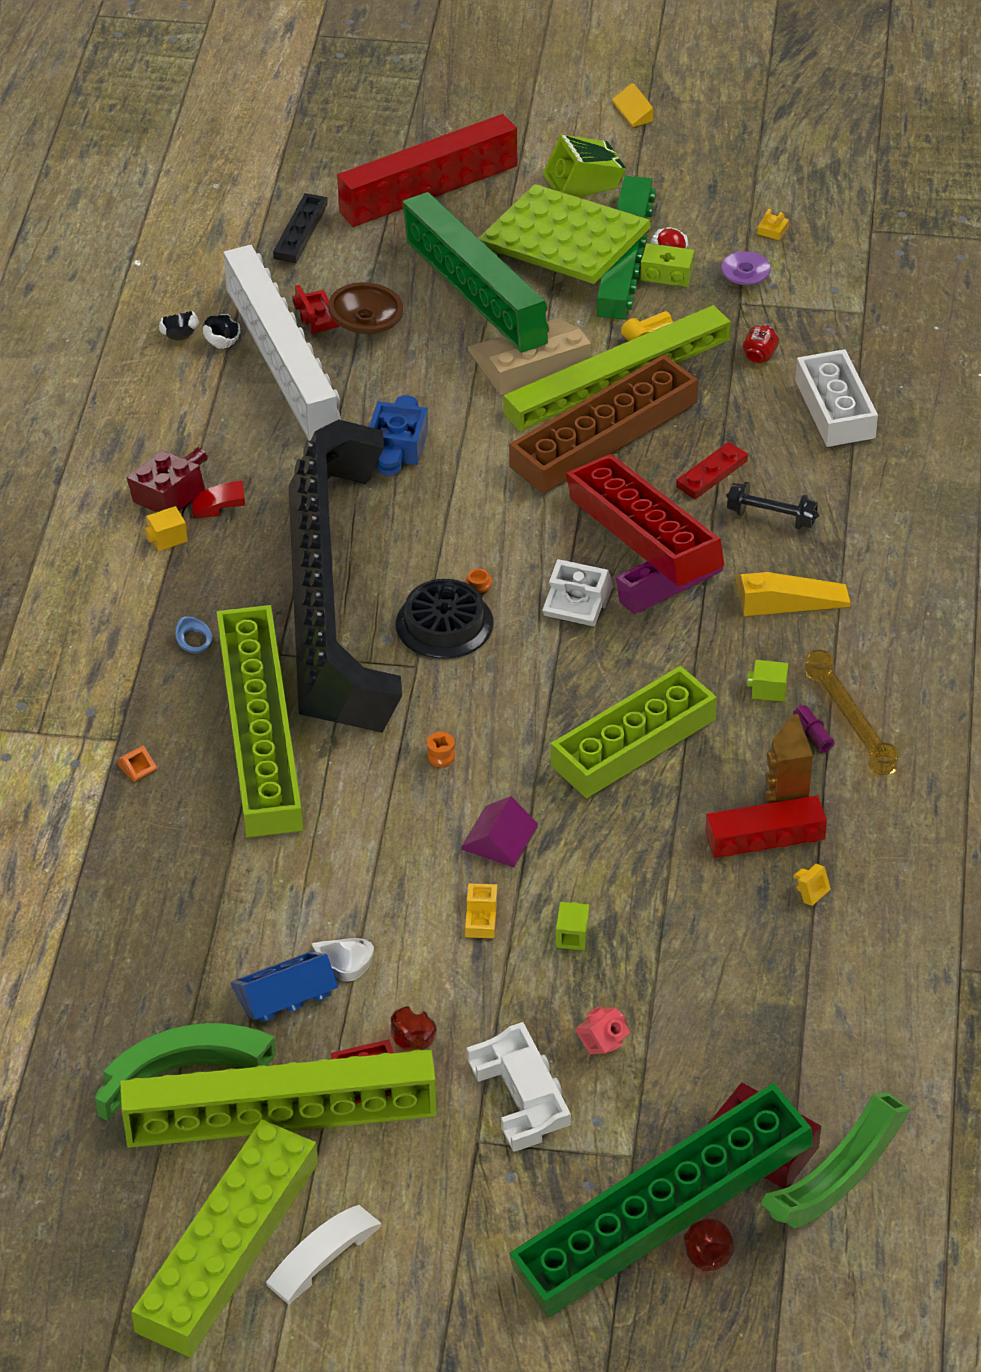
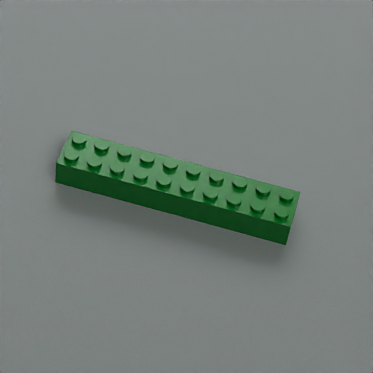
M429 192L402 201L407 243L521 353L548 344L547 333L549 332V325L546 321V311L548 308L543 297H540L530 285L528 286L518 274L510 269L507 263L500 260L495 252H492L483 241L481 242L472 231H469L460 220L452 215L450 210L441 205L440 201L435 199Z
M773 1082L511 1251L509 1255L513 1270L549 1318L813 1146L811 1127Z

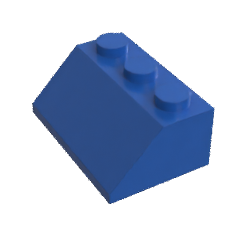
M309 951L230 982L248 1018L258 1019L259 1022L275 1018V1012L285 1008L287 1012L299 1009L304 1006L303 1001L311 998H314V1001L325 999L331 996V990L338 988L328 955L316 951Z

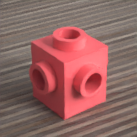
M602 1006L594 1008L586 1015L587 1019L575 1028L589 1054H605L614 1051L623 1044L622 1040L631 1033L626 1025L625 1017L616 1007L602 1008Z

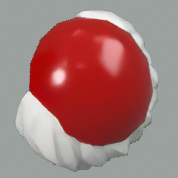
M667 227L666 229H658L652 235L650 244L687 249L688 238L678 229Z

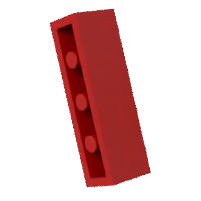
M816 795L707 813L705 834L713 858L728 857L736 854L825 840L827 819L819 797Z

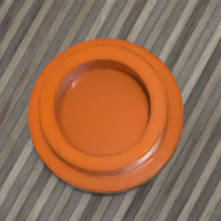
M478 568L469 572L465 583L475 588L478 593H483L491 588L492 578L486 570Z

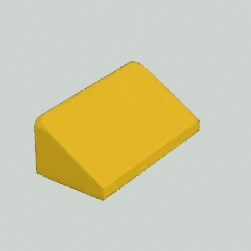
M634 83L627 86L612 99V103L631 127L653 122V107Z

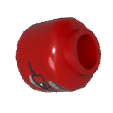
M768 325L753 326L749 330L742 348L750 361L755 363L766 362L774 355L779 344V338L774 329Z

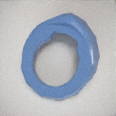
M184 616L176 625V640L183 650L199 654L207 651L211 646L213 635L203 621L194 617ZM190 630L200 632L206 637V642L202 646L192 647L185 642L184 634Z

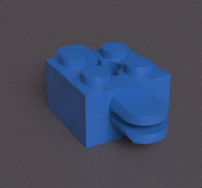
M409 395L397 397L395 403L377 401L369 427L383 430L384 449L377 461L378 471L384 475H394L399 472L402 463L418 465L428 434V408L419 407L417 399Z

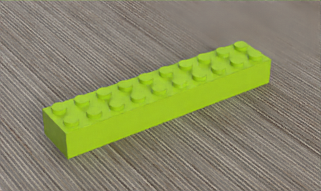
M271 605L217 611L219 639L246 838L303 831L302 809Z
M413 1050L392 1054L382 1053L362 1057L351 1056L349 1058L321 1059L302 1063L290 1062L282 1065H260L242 1069L229 1068L222 1071H200L192 1074L133 1078L120 1081L122 1116L127 1148L249 1136L253 1133L261 1119L288 1131L437 1117L436 1083L432 1050ZM391 1090L392 1095L386 1096L385 1091ZM361 1095V1102L355 1104L354 1096Z

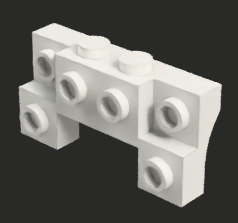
M523 1022L509 1026L490 1040L467 1047V1060L477 1081L480 1082L502 1075L519 1109V1112L501 1117V1129L513 1152L542 1143V1135L571 1125V1113L561 1096L562 1089L557 1078L552 1079L546 1056L540 1055Z

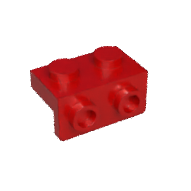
M300 285L295 286V295L292 296L295 310L300 311L302 324L308 326L311 334L339 327V324L330 316L329 299L324 289L304 294Z

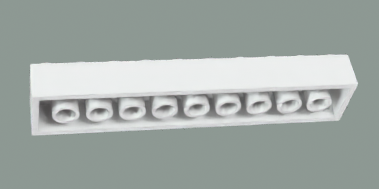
M252 245L224 251L227 291L310 441L316 430L338 419L341 420L337 405L340 404L339 394L336 389H332L328 374L323 373L319 358L315 359L311 344L306 343L303 329L297 327L294 313H289L286 299L284 297L281 298L277 283L272 282L269 269L264 268L260 253L256 254Z

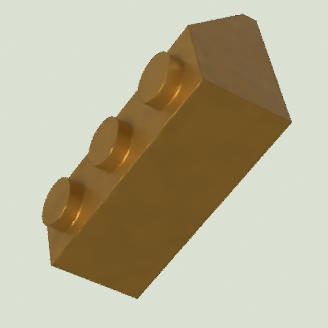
M798 714L792 715L772 739L771 752L767 753L769 772L765 773L768 791H764L765 804L809 797L813 755Z

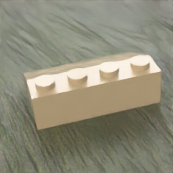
M557 318L547 321L549 325V332L547 333L548 344L521 353L504 336H500L468 346V351L497 392L503 395L591 358V342L580 328Z

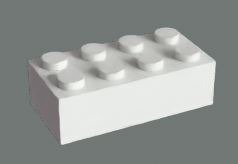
M846 349L798 357L795 381L826 447L876 438L878 414Z

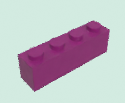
M649 562L642 563L616 576L620 604L634 614L642 612L648 607L665 601L669 597L687 590L703 580L710 579L712 576L722 572L723 567L678 587Z

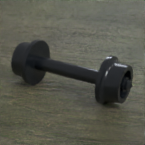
M749 482L744 484L733 483L729 493L726 494L728 499L727 509L736 511L738 516L744 514L747 505L796 516V529L801 527L812 528L815 519L819 517L817 512L818 502L808 499L807 495H803L799 506L749 495Z

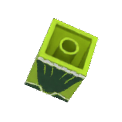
M560 135L542 174L553 190L580 198L617 188L625 174L626 167L608 141Z

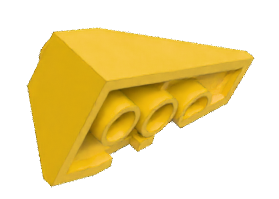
M771 572L735 575L744 616L851 606L846 584Z

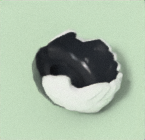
M193 311L178 315L174 314L168 317L165 316L159 322V331L169 339L181 341L193 334L199 325V320Z
M229 314L209 316L203 324L205 339L219 349L229 348L230 345H233L239 339V334L241 333L239 323L234 322Z

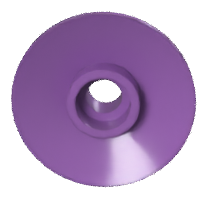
M749 251L733 253L722 262L723 275L731 282L741 285H753L764 281L769 276L771 269L769 261L764 256Z

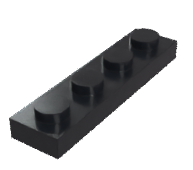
M304 193L273 250V259L297 263L328 205L327 197Z

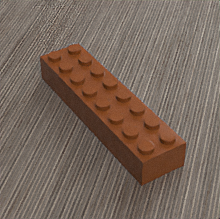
M663 354L510 443L509 467L544 494L566 481L567 472L615 452L696 404L698 379Z

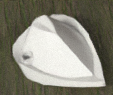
M347 938L311 943L314 951L328 955L334 976L341 981H355L368 970L372 963L374 947L366 939Z

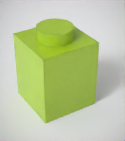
M755 660L754 671H748L747 687H752L751 699L785 702L788 663Z
M560 902L556 925V948L585 951L589 928V904Z

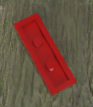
M727 442L676 479V487L696 500L748 461V453Z

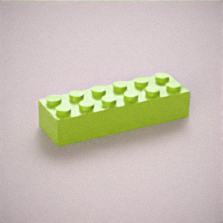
M680 665L551 742V767L587 799L715 721L717 697Z

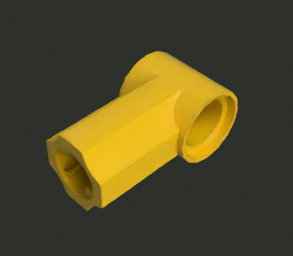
M667 311L639 321L637 318H631L623 324L621 334L628 341H631L673 321Z

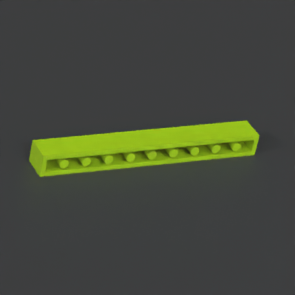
M714 305L503 395L504 415L519 431L525 430L567 411L663 354L675 363H679L729 341L731 321Z

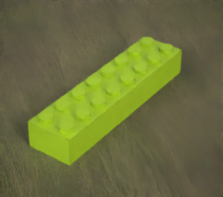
M261 1119L132 1309L135 1333L187 1357H192L317 1167L318 1156L315 1141Z

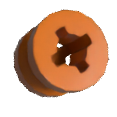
M436 732L428 737L427 758L431 765L441 768L447 767L454 762L455 741L452 735L446 732Z

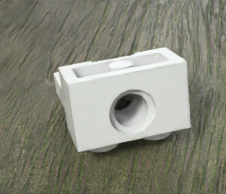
M557 559L549 581L551 588L542 610L544 616L595 627L601 608L605 609L613 588L609 571Z

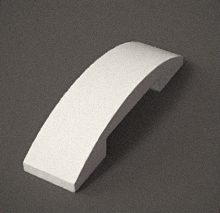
M360 1205L337 1214L314 1230L294 1248L267 1280V1286L289 1305L312 1286V1277L351 1244L361 1245L381 1228V1223Z

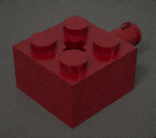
M196 447L184 458L165 450L157 453L153 458L126 477L133 502L154 512H160L175 506L178 511L195 499L201 491L205 490L200 465L208 459L205 451L202 448Z

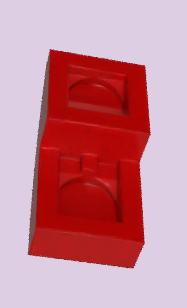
M243 481L228 482L201 491L192 500L194 519L220 516L219 508L245 506Z

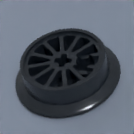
M435 579L427 581L411 591L397 614L395 625L400 640L412 651L426 657L448 659L467 655L480 648L489 639L494 621L491 610L482 600L478 591L471 585L455 579Z

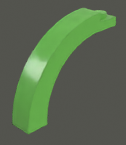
M221 1023L181 1026L148 1037L123 1052L103 1071L105 1085L98 1090L95 1097L98 1117L109 1121L122 1106L120 1085L122 1080L152 1078L169 1070L194 1064H222L240 1069L260 1065L268 1066L276 1056L275 1038L249 1027Z
M888 1092L873 1094L849 1133L815 1170L790 1187L766 1193L761 1205L769 1211V1215L773 1219L787 1223L794 1229L802 1227L820 1217L841 1200L866 1175L893 1140L911 1109Z

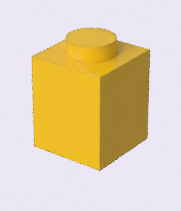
M176 506L146 516L148 526L144 528L146 538L149 543H154L158 551L188 542L186 522Z

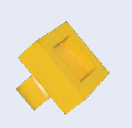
M768 209L757 227V234L780 240L789 227V219L784 218L782 212L776 216L771 214V209Z
M815 864L809 870L801 868L793 875L795 879H798L799 885L796 888L801 892L805 904L813 906L831 890L825 866Z

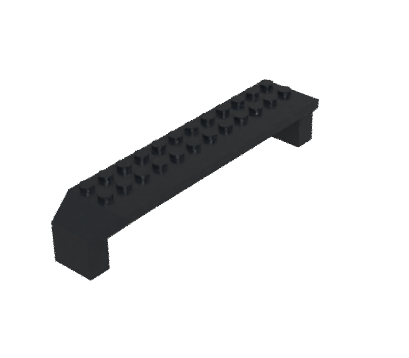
M338 419L316 430L311 440L306 441L303 457L297 460L294 470L295 474L289 484L298 712L304 716L383 733L402 698L401 676L364 668L336 640L328 479L331 476L362 484L367 483L384 449L383 430Z

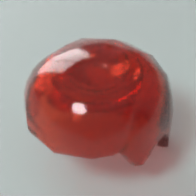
M405 1006L395 1010L390 1017L392 1040L398 1047L404 1050H424L431 1046L437 1037L436 1023L428 1017L425 1011L421 1014H414L409 1006Z
M703 1218L693 1223L684 1235L688 1259L692 1265H695L701 1271L720 1269L728 1264L734 1253V1242L728 1227L716 1218Z

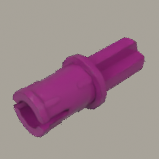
M798 705L797 709L793 711V715L798 714L806 737L812 739L820 752L825 753L831 750L835 742L824 729L822 720L817 719L806 705Z

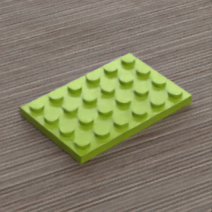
M534 184L478 239L481 242L483 241L491 251L595 284L651 228L649 219Z

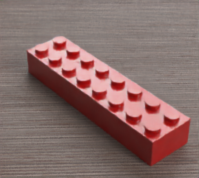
M500 114L337 174L339 213L352 227H356L403 209V200L427 192L436 197L517 167V127L504 114Z
M608 454L566 473L570 499L678 587L725 566L721 538L612 454Z

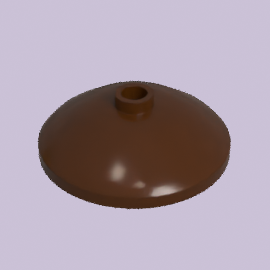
M359 282L345 285L331 295L329 313L332 319L346 330L359 334H376L394 327L401 320L403 303L394 291L385 286Z

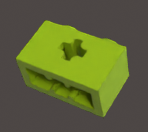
M647 243L641 260L640 281L689 287L694 270L695 250Z

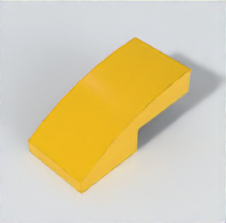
M468 883L465 938L495 937L498 884Z

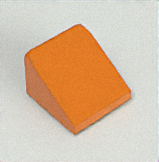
M144 745L120 757L116 762L133 783L158 769Z

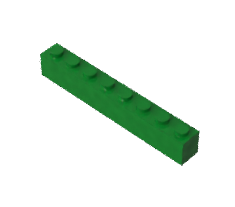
M624 176L617 210L650 220L653 214V203L656 200V188H652L653 178ZM649 230L602 276L597 296V317L626 320L628 310H633L634 295L631 294H636L637 280L635 278L639 279L640 264L638 263H641L644 253L642 248L646 247Z

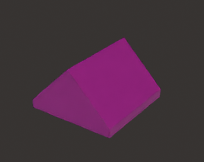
M512 796L485 806L464 841L462 850L515 867L535 833L538 823Z

